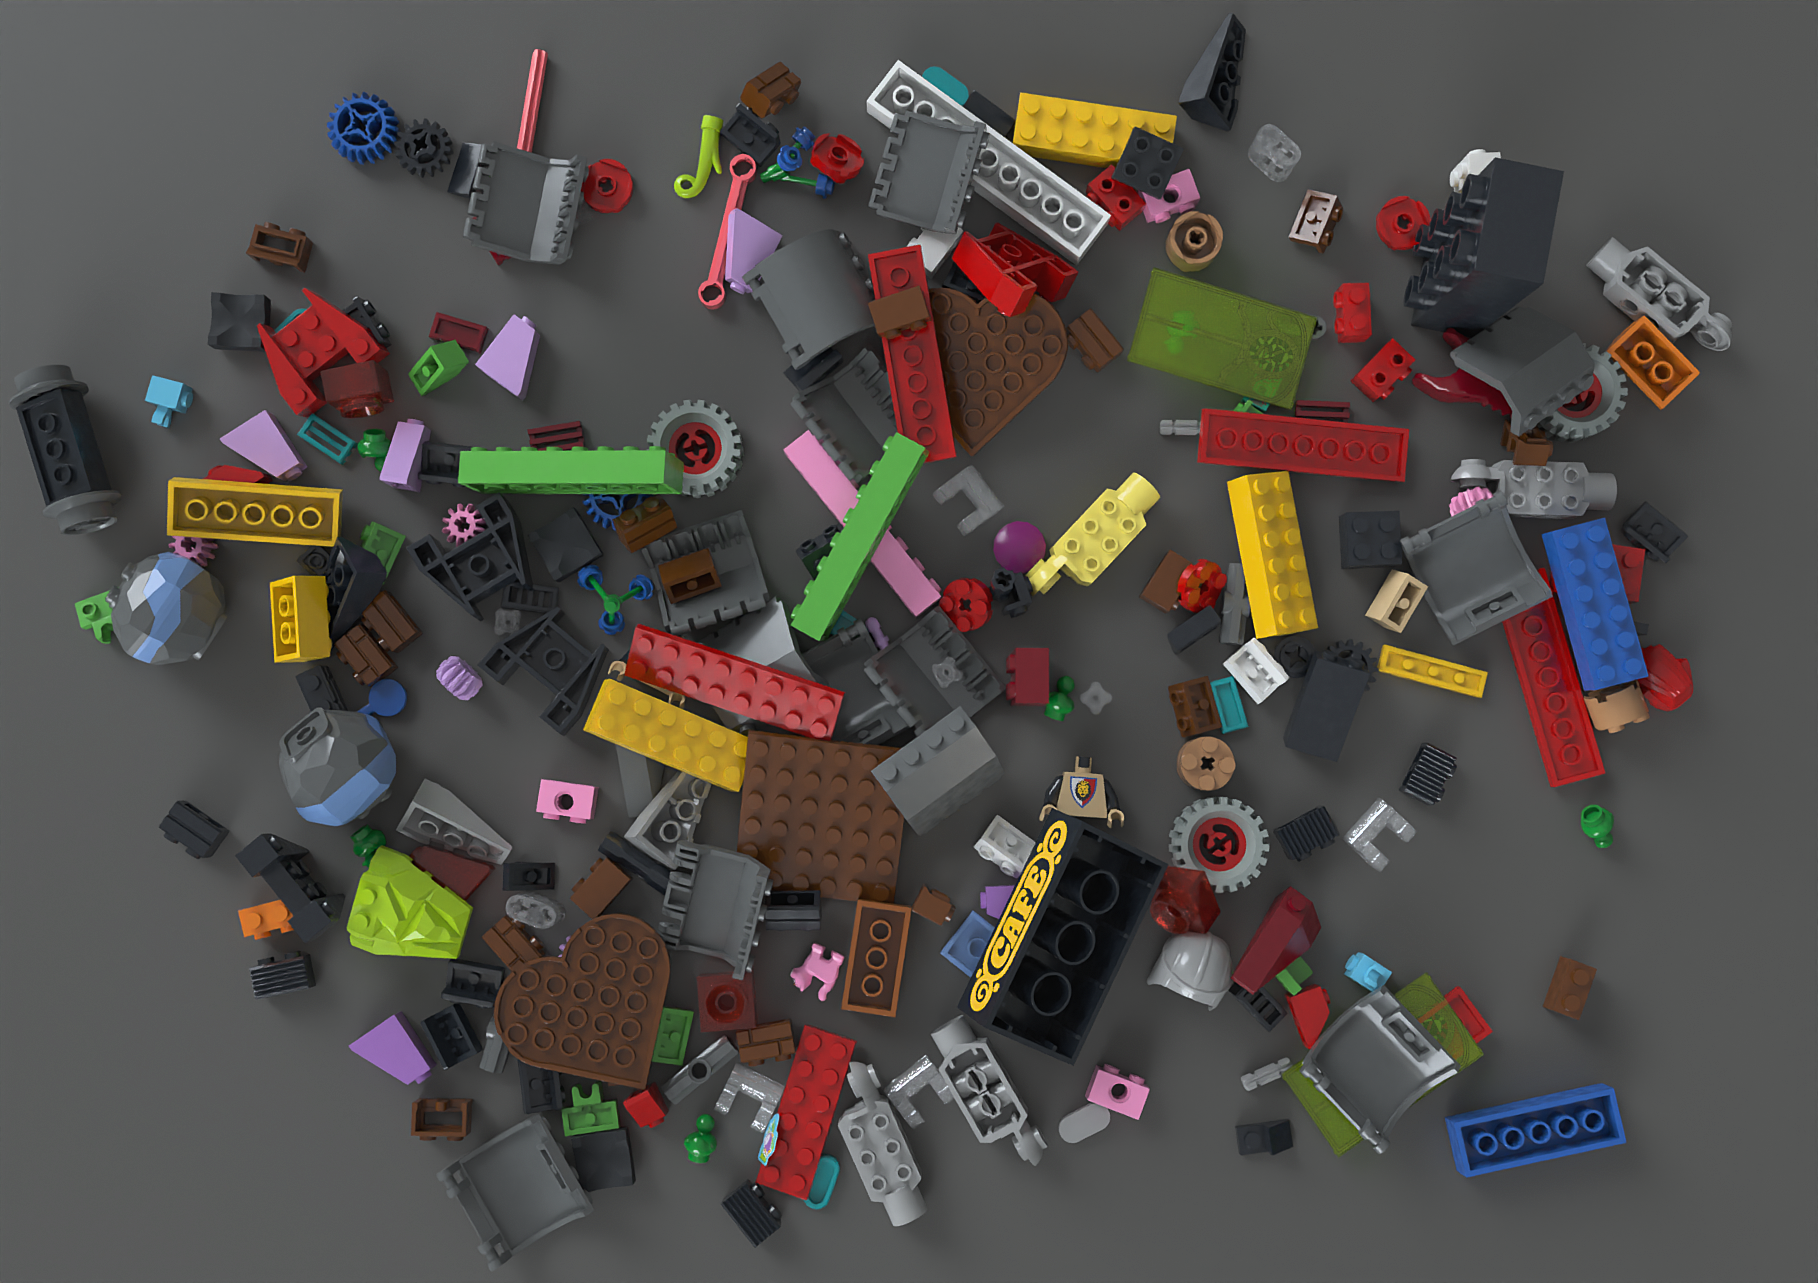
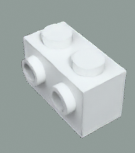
M1483 149L1470 151L1450 174V185L1454 187V192L1461 193L1467 176L1469 174L1479 175L1495 157L1501 158L1500 152L1486 153Z

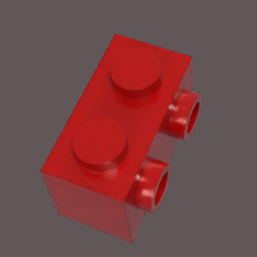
M1111 164L1087 185L1086 197L1109 213L1111 217L1108 224L1111 227L1115 226L1120 231L1143 212L1146 203L1131 186L1111 178L1115 167Z
M1343 283L1334 292L1333 304L1337 313L1334 329L1338 335V343L1365 342L1372 335L1369 283Z
M1392 338L1350 381L1372 402L1376 401L1379 397L1384 400L1395 389L1392 384L1397 379L1403 381L1412 372L1413 369L1409 366L1416 359Z

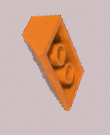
M1645 315L1631 323L1613 340L1606 350L1612 355L1610 358L1614 362L1618 361L1621 366L1620 369L1660 410L1700 374L1693 364Z

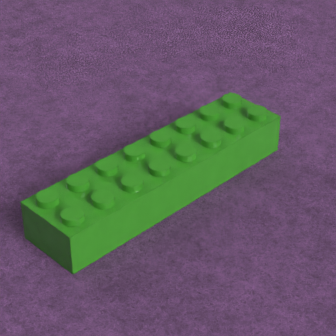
M897 432L894 437L889 436L882 448L885 454L881 461L876 460L871 467L869 474L872 477L868 485L863 484L856 495V498L859 499L854 509L850 508L843 519V522L846 524L841 533L837 532L830 543V547L833 549L828 557L823 556L816 569L819 571L816 580L809 581L803 593L806 595L804 602L801 605L797 604L790 616L793 619L791 626L818 641L828 639L929 455V451L925 447Z
M606 446L597 447V451H588L586 447H572V451H563L560 447H547L546 451H538L534 447H521V451H512L508 447H496V451H487L488 449L482 447H472L471 451H460L458 483L481 494H497L498 492L501 494H682L684 462L675 457V454L667 452L666 448L660 446H651L649 450L625 446L623 450L615 451L614 448Z

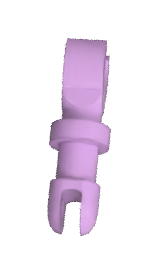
M868 618L865 621V626L875 640L873 642L875 647H879L881 651L889 645L887 642L889 638L887 635L884 636L876 618Z

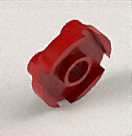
M830 133L823 134L817 138L812 148L811 164L825 175L831 177L836 183H845L847 179L855 178L860 173L864 164L860 146L845 135L838 134L836 138L829 137Z
M613 159L599 160L600 162L588 166V176L586 181L582 182L581 192H584V200L592 209L601 213H618L631 200L634 190L633 180L622 163ZM610 180L613 186L612 190L603 192L600 184Z
M1398 196L1389 200L1376 216V230L1380 239L1387 244L1388 248L1392 250L1412 249L1414 245L1419 244V242H1415V237L1420 225H1429L1431 221L1429 211L1422 202L1408 199V196ZM1399 217H1402L1403 220L1408 219L1409 224L1406 226V229L1398 226Z
M1199 559L1197 564L1187 566L1177 586V592L1181 593L1182 599L1179 600V603L1185 609L1195 613H1199L1207 606H1211L1214 609L1221 590L1227 582V576L1222 573L1219 565L1207 559Z
M964 577L951 582L945 588L943 597L939 601L941 609L961 632L976 630L984 626L993 614V610H991L992 594L982 581L975 578L969 579ZM963 599H970L971 603L969 606L971 611L964 607Z

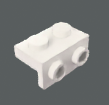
M1256 638L1242 645L1223 663L1257 704L1264 701L1279 685L1289 679L1284 668L1267 652L1266 647Z

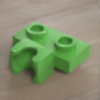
M109 591L75 603L81 628L85 630L93 628L96 639L105 644L111 643V631L113 630L111 620L112 608L105 601Z
M596 1081L592 1085V1095H586L581 1084L572 1086L574 1106L563 1107L562 1109L565 1136L620 1128L617 1099L603 1101L604 1094L601 1081Z

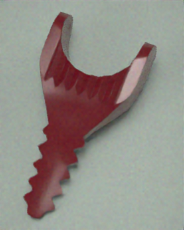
M1447 328L1442 335L1444 341L1453 350L1469 340V338L1453 328ZM1459 367L1455 373L1446 377H1432L1416 373L1412 378V383L1417 389L1439 402L1481 403L1483 407L1490 405L1492 411L1501 410L1502 416L1509 414L1512 419V409L1500 390Z

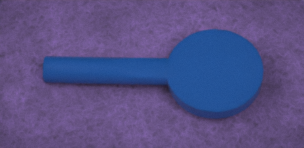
M380 680L372 686L369 692V704L357 712L368 715L376 712L381 716L397 715L404 709L407 703V692L404 686L396 680Z

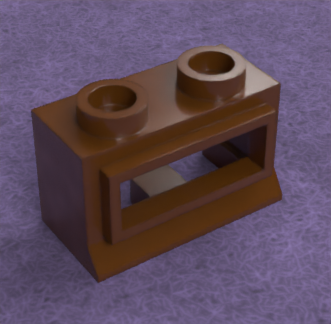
M264 222V226L255 224L251 242L246 251L248 256L255 261L260 262V259L263 258L277 266L287 264L294 266L300 272H306L313 242L306 237L305 232L290 228L289 232L281 231L280 226L269 222ZM265 236L295 242L294 253L263 246Z
M1505 419L1500 444L1501 446H1507V452H1515L1512 463L1514 465L1546 466L1548 457L1553 452V442L1546 439L1545 431L1540 430L1536 425L1533 429L1517 436L1510 432L1511 422Z
M925 883L912 905V911L942 926L944 921L949 923L956 909L951 904L948 895L934 888L930 891Z
M418 1098L412 1102L411 1136H420L422 1141L436 1140V1136H447L448 1141L463 1140L464 1137L471 1133L473 1099ZM425 1112H462V1125L425 1124Z

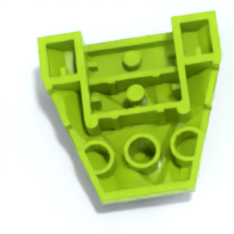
M381 845L371 859L368 871L363 873L359 881L347 925V931L351 933V945L376 955L457 959L461 952L473 907L447 886L442 888L431 879L433 875L427 870L425 872L419 870L411 863L413 859L408 855Z

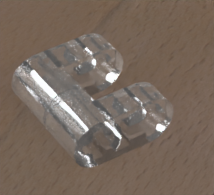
M1266 124L1259 129L1248 149V157L1271 180L1282 182L1288 178L1292 168L1298 163L1301 151L1298 145L1278 127ZM1281 141L1283 143L1280 148H1277V145ZM1290 151L1293 153V155L1290 159L1284 153H1288ZM1270 158L1272 161L1267 165L1266 162ZM1276 165L1282 168L1284 172L1276 173Z
M973 464L966 467L932 494L938 503L942 505L963 490L977 510L957 525L964 537L1005 507Z
M1380 798L1343 837V840L1379 872L1390 861L1371 843L1378 834L1387 826L1400 839L1408 843L1417 833L1403 817Z
M529 891L510 897L505 907L509 917L540 929L550 928L563 921L566 913L562 903Z
M927 1055L883 1088L888 1098L913 1130L923 1124L925 1120L910 1098L928 1084L932 1086L946 1105L955 1099L938 1068Z
M736 1063L714 1110L727 1115L737 1092L740 1091L762 1102L751 1128L763 1134L785 1086Z

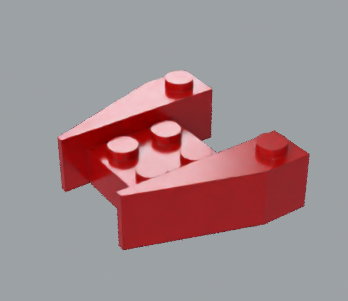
M998 222L995 223L989 236L980 239L975 238L968 231H964L952 256L953 261L989 302L995 305L1001 314L1009 317L1025 312L1035 290L1048 302H1055L1066 298L1079 273L1057 255Z
M304 288L302 291L312 303V306L277 333L272 327L261 323L257 325L281 396L296 415L309 418L312 413L314 414L328 403L327 399L314 384V379L348 353H350L359 366L369 370L390 353L385 346L379 344L370 329L316 292Z

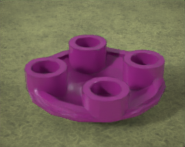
M1016 521L1005 525L999 530L994 539L993 551L1001 567H1004L1006 570H1012L1014 573L1022 572L1023 574L1029 572L1040 559L1043 560L1046 543L1043 534L1037 527L1028 522Z

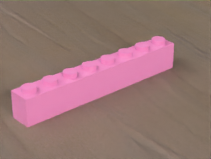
M808 430L783 449L784 453L838 522L845 527L846 524L843 522L847 511L850 508L854 509L859 501L856 498L858 493L856 489L859 485L854 479L851 481L847 479L838 467L841 462L839 460L834 462L823 449L822 443L824 441L822 439L818 441ZM890 525L870 562L912 615L917 618L941 599L939 594L941 588L933 578L928 580L922 572L925 568L916 557L913 559L909 557L905 552L909 548L899 536L896 539L889 532L892 529Z

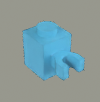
M152 375L145 398L146 402L157 406L151 422L169 428L172 411L186 414L187 408L191 406L193 388L184 383Z
M1358 952L1356 956L1352 955L1345 965L1347 970L1344 975L1368 991L1373 992L1386 983L1392 972L1365 954Z

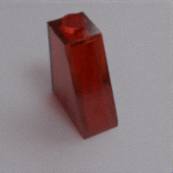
M432 845L424 846L423 848L419 846L409 856L413 859L411 863L422 872L427 870L433 875L431 878L442 888L447 886L464 901H467L496 869L492 864Z

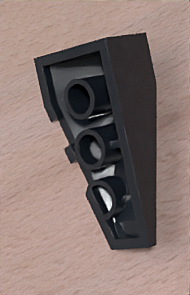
M1234 13L1227 15L1187 78L1178 102L1192 120L1224 131L1231 130L1238 110L1239 100L1235 99L1236 86H1239L1241 83V76L1238 75V62L1243 60L1246 29Z
M337 537L327 565L328 568H332L330 580L326 582L329 590L327 610L330 613L328 628L329 637L332 641L331 650L334 648V644L343 637L378 595L387 577V571L376 554L343 537Z

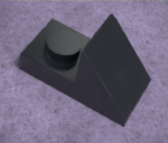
M555 862L503 863V891L554 890Z
M1289 1119L1235 1126L1240 1155L1268 1152L1272 1156L1293 1147Z

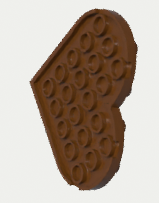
M949 288L929 289L953 436L971 457L976 455L1056 379L1065 363L1068 350L1065 324L1054 306L1037 294H1033L1024 313L1009 317L1001 314L997 307L989 302L987 298L978 304L970 296L958 290Z
M606 914L594 918L578 928L568 940L562 957H540L519 966L503 982L497 994L494 1007L496 1030L507 1046L508 1051L517 1059L531 1066L645 1090L671 975L670 955L663 938L650 924L640 918L628 914Z

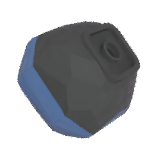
M172 552L149 556L135 565L129 562L121 574V578L124 579L119 588L114 585L105 598V601L109 603V607L112 608L111 620L113 630L124 651L138 660L154 665L182 662L193 658L199 660L228 616L225 612V592L221 582L196 562Z
M316 708L291 727L279 741L281 748L279 766L284 785L298 813L307 821L340 826L356 818L363 819L369 814L371 808L379 802L387 800L392 794L391 784L396 775V755L382 724L368 714Z

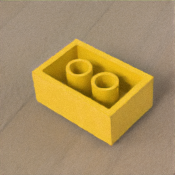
M292 576L270 582L274 663L307 662L330 657L332 641L329 637L328 628L330 613L327 610L329 590L325 576Z

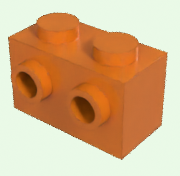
M281 900L238 910L244 937L254 935L255 940L272 936L271 930L278 928L281 929V933L294 930L287 922L293 917V914Z

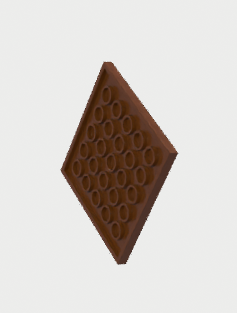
M749 730L737 852L750 855L771 869L769 879L774 880L771 891L820 890L821 897L849 901H858V898L894 904L904 816L871 771L902 748L837 740L827 741L803 736Z

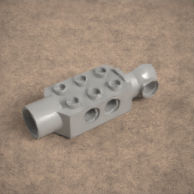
M1612 237L1586 265V267L1605 281L1603 296L1634 321L1645 315L1671 343H1674L1687 332H1691L1701 345L1715 351L1726 350L1731 345V320L1721 313L1710 315L1708 313L1710 297L1648 246L1630 252Z
M1467 459L1461 460V466L1453 473L1450 479L1451 482L1460 483V488L1464 489L1484 487L1488 488L1492 494L1501 490L1508 502L1507 510L1509 516L1516 518L1574 519L1583 516L1586 510H1611L1617 496V483L1612 473H1588L1584 463L1547 461L1546 466L1514 465L1512 463L1513 460H1503L1493 464L1492 467H1486L1485 460Z
M960 1015L934 1030L931 1036L944 1057L939 1072L979 1142L992 1143L1000 1137L1002 1139L1014 1132L1015 1136L1012 1137V1141L1019 1155L1024 1161L1029 1159L1036 1166L1042 1158L1043 1149L1048 1147V1144L1037 1125L1030 1127L1027 1122L1028 1107L987 1037L976 1038L964 1015Z
M849 1062L851 1072L847 1074L848 1081L857 1098L862 1096L863 1100L843 1112L839 1118L838 1127L871 1201L883 1202L893 1226L904 1225L919 1218L928 1210L917 1186L922 1179V1170L889 1096L880 1095L877 1088L881 1087L882 1083L874 1065L870 1064L867 1066L861 1062Z

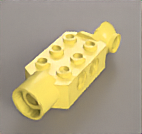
M1132 473L1116 491L1107 488L1049 550L1051 557L1046 562L1040 559L1025 575L1026 577L1028 576L1032 585L1033 592H1030L1032 597L1038 591L1045 594L1061 577L1057 573L1059 569L1068 577H1071L1077 584L1084 586L1092 584L1146 526L1144 515L1160 499L1157 490L1137 473Z

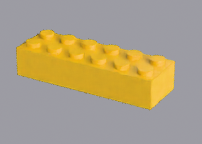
M1020 92L1013 144L1029 156L1102 168H1108L1112 164L1116 168L1135 126L1173 143L1177 116Z
M1289 472L1250 474L1228 481L1227 486L1256 639L1317 629V618Z
M174 477L168 481L167 535L333 547L337 537H341L343 489Z
M610 678L603 681L583 729L584 731L728 791L739 792L744 780L747 736Z

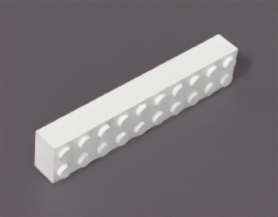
M899 60L867 100V112L889 129L891 128L894 114L905 115L906 110L961 126H974L975 121L984 123ZM986 124V132L990 133V138L986 150L981 149L979 155L982 165L979 175H974L971 185L975 186L974 191L1077 266L1108 225L1111 215Z

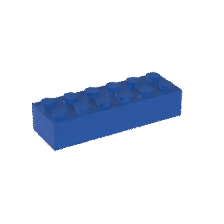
M1601 518L1541 534L1584 691L1598 690L1648 677L1606 519Z
M1603 1083L1445 1117L1456 1170L1466 1178L1627 1143L1614 1088Z

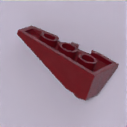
M1291 886L1276 896L1230 978L1253 995L1311 948L1321 929L1313 902Z

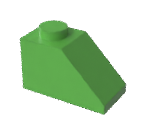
M456 340L430 346L408 375L420 395L424 396L456 377L469 361Z

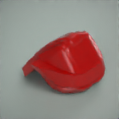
M1661 644L1654 647L1650 645L1646 648H1641L1648 672V677L1637 679L1643 696L1653 707L1667 712L1673 711L1686 702L1693 693V681L1688 659H1676Z

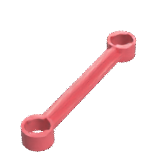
M746 154L735 156L730 163L733 181L707 281L700 285L698 290V296L702 305L711 310L720 308L726 300L723 282L726 267L728 216L736 208L742 210L747 186L757 176L755 161ZM748 162L751 164L753 169H750L747 174L739 177L734 173V168L738 163ZM711 286L720 289L722 295H719L717 299L709 300V303L704 301L703 292L705 289Z

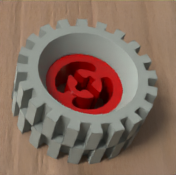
M1595 345L1586 349L1595 364L1593 371L1594 381L1588 390L1582 391L1571 402L1565 403L1551 416H1547L1537 423L1538 428H1545L1544 431L1547 438L1556 435L1555 441L1563 442L1569 439V442H1577L1605 430L1610 426V423L1618 419L1620 415L1617 412L1623 410L1626 402L1620 401V399L1627 396L1628 388H1621L1620 384L1627 380L1625 374L1618 376L1616 372L1617 369L1621 368L1618 361L1613 364L1608 361L1612 356L1606 351L1599 355L1600 347ZM1585 399H1587L1586 404L1581 411L1574 412L1567 410V408L1575 406L1583 402Z
M683 400L684 405L678 407L675 403L670 406V412L666 414L662 411L658 415L660 421L658 424L653 422L651 426L653 433L652 436L648 435L647 443L649 447H664L667 452L675 454V457L679 459V445L685 437H689L685 441L683 448L686 451V457L695 466L688 467L684 465L682 494L680 495L685 497L692 495L693 498H701V495L707 494L710 497L715 495L714 491L718 489L721 491L727 488L726 484L730 480L733 482L736 479L737 475L735 473L737 469L741 470L743 464L741 461V457L744 456L743 441L735 423L725 410L722 412L719 406L713 403L711 406L707 405L705 400H698L697 403H692L691 400ZM699 434L708 435L715 443L714 456L707 464H704V462L707 461L710 453L706 442L701 437H698ZM695 445H698L701 449L698 456L691 452L694 450Z
M1207 797L1206 799L1194 801V804L1191 806H1186L1182 810V815L1174 820L1173 823L1176 825L1174 830H1170L1169 837L1172 838V842L1169 844V852L1173 854L1171 860L1174 866H1177L1180 870L1178 872L1181 876L1197 887L1216 893L1237 891L1238 887H1246L1251 884L1249 880L1260 875L1261 872L1258 871L1260 866L1266 865L1267 859L1264 858L1265 851L1269 852L1270 845L1265 843V837L1269 836L1267 829H1263L1261 826L1264 822L1260 816H1256L1253 813L1255 810L1250 806H1245L1241 801L1227 797ZM1221 824L1233 833L1235 848L1231 854V840H1223L1220 843V850L1214 848L1208 852L1210 855L1222 857V861L1220 863H1210L1201 854L1199 841L1201 835L1204 834L1203 846L1205 849H1210L1215 844L1214 838L1221 840L1226 837L1225 833L1213 831L1214 825Z

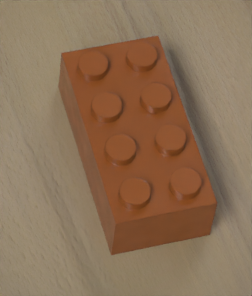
M858 898L841 1009L896 1017L912 906Z

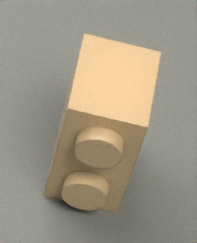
M1391 570L1365 616L1386 629L1401 633L1428 586L1407 573Z

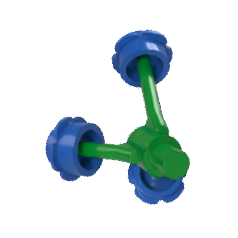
M805 126L802 129L796 127V132L791 136L796 143L792 147L784 145L780 148V153L777 155V163L769 166L767 171L760 173L763 183L771 180L774 182L781 180L815 186L816 195H821L823 199H826L827 195H832L834 191L835 181L831 177L819 173L816 181L789 174V171H794L802 165V158L798 149L801 147L807 151L811 146H814L813 140L816 138Z
M589 565L583 567L578 573V584L587 590L596 589L604 600L606 611L602 614L598 624L600 629L604 630L608 635H615L616 632H621L625 627V622H623L624 616L618 611L624 601L631 597L643 600L650 599L653 596V582L642 574L633 578L629 584V592L619 597L615 594L608 595L600 586L603 582V576L598 566Z

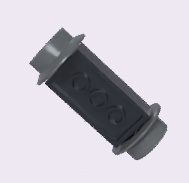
M66 365L40 366L18 374L14 378L18 393L10 398L9 405L12 409L17 410L46 504V508L43 509L44 517L57 519L61 534L63 535L91 533L115 524L118 519L114 505L121 501L122 494L111 489L83 399L89 392L88 385L80 381H74L71 368Z

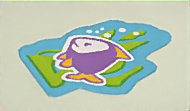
M775 1114L769 1121L758 1154V1159L764 1166H766L768 1158L775 1150L778 1137L776 1130L779 1114Z

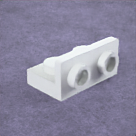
M996 815L984 834L976 842L974 848L984 859L991 860L997 864L1006 875L1018 878L1035 842L999 815Z

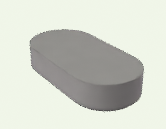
M1091 1102L1065 1115L1059 1122V1133L1066 1142L1077 1143L1106 1128L1110 1122V1112L1106 1107Z

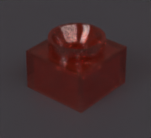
M374 360L320 371L326 402L339 410L343 418L373 416L384 411V404L394 402L388 371Z
M1168 866L1150 903V913L1154 921L1166 931L1174 934H1184L1187 931L1207 934L1221 913L1205 871Z
M754 969L751 972L746 971L743 980L732 978L734 971L700 974L697 977L701 1033L756 1028L758 1017ZM725 994L732 996L734 1006L726 1007L723 1005L721 996Z

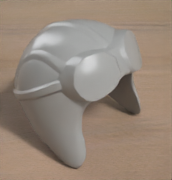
M1189 925L1178 927L1165 942L1162 952L1147 978V984L1162 985L1195 1001L1208 1004V1010L1211 1011L1219 1005L1233 984V980L1230 977L1234 972L1229 946L1223 939L1209 931L1198 930Z

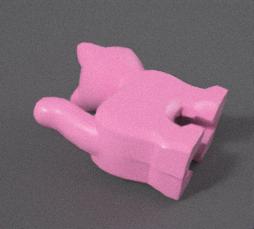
M813 942L812 950L805 959L804 964L798 968H793L790 976L793 978L794 985L800 988L801 992L811 984L813 976L822 980L824 985L818 992V998L821 1001H825L827 993L831 991L839 976V968L845 956L832 950L830 954L831 959H825L823 953L826 947Z

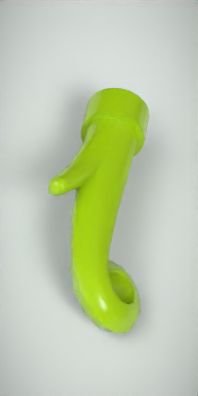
M710 115L703 116L701 125L703 130L697 175L694 178L693 176L683 174L675 180L674 189L680 197L692 198L702 191L710 175L712 164L718 174L722 173L719 158V136L724 120ZM684 182H690L693 185L689 189L682 188Z

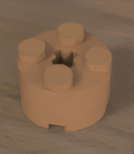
M1191 211L1181 215L1173 224L1166 239V252L1169 259L1183 272L1199 271L1208 267L1220 251L1223 240L1222 228L1219 222L1209 214ZM1190 239L1192 241L1197 240L1199 242L1198 245H1196L1195 243H1191Z
M1637 680L1625 682L1623 686L1613 685L1593 690L1588 693L1589 697L1584 696V701L1594 727L1598 731L1608 729L1609 733L1623 730L1626 723L1632 721L1638 723L1650 718L1648 714L1649 709Z
M1214 737L1191 739L1181 747L1177 756V772L1179 777L1187 786L1197 790L1211 791L1221 788L1230 780L1236 766L1233 753L1228 745ZM1202 758L1210 760L1208 763L1209 769H1201L1200 766L1203 764Z

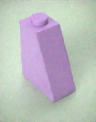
M738 208L732 210L728 216L725 280L731 283V289L744 294L745 292L750 293L753 291L749 285L745 284L742 276L755 268V265L773 254L783 235Z
M513 315L475 365L523 401L526 398L540 335L535 330L536 325L527 317L523 316L520 319Z
M267 410L262 411L220 438L223 444L283 481H292L302 474L301 471L307 468L276 417Z
M408 419L407 423L398 421L380 474L382 482L393 488L420 492L422 480L418 479V473L422 470V444L425 441H429L431 430L423 425V421Z

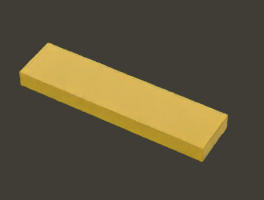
M1389 645L1382 646L1377 666L1379 672L1476 698H1482L1488 675L1486 671Z

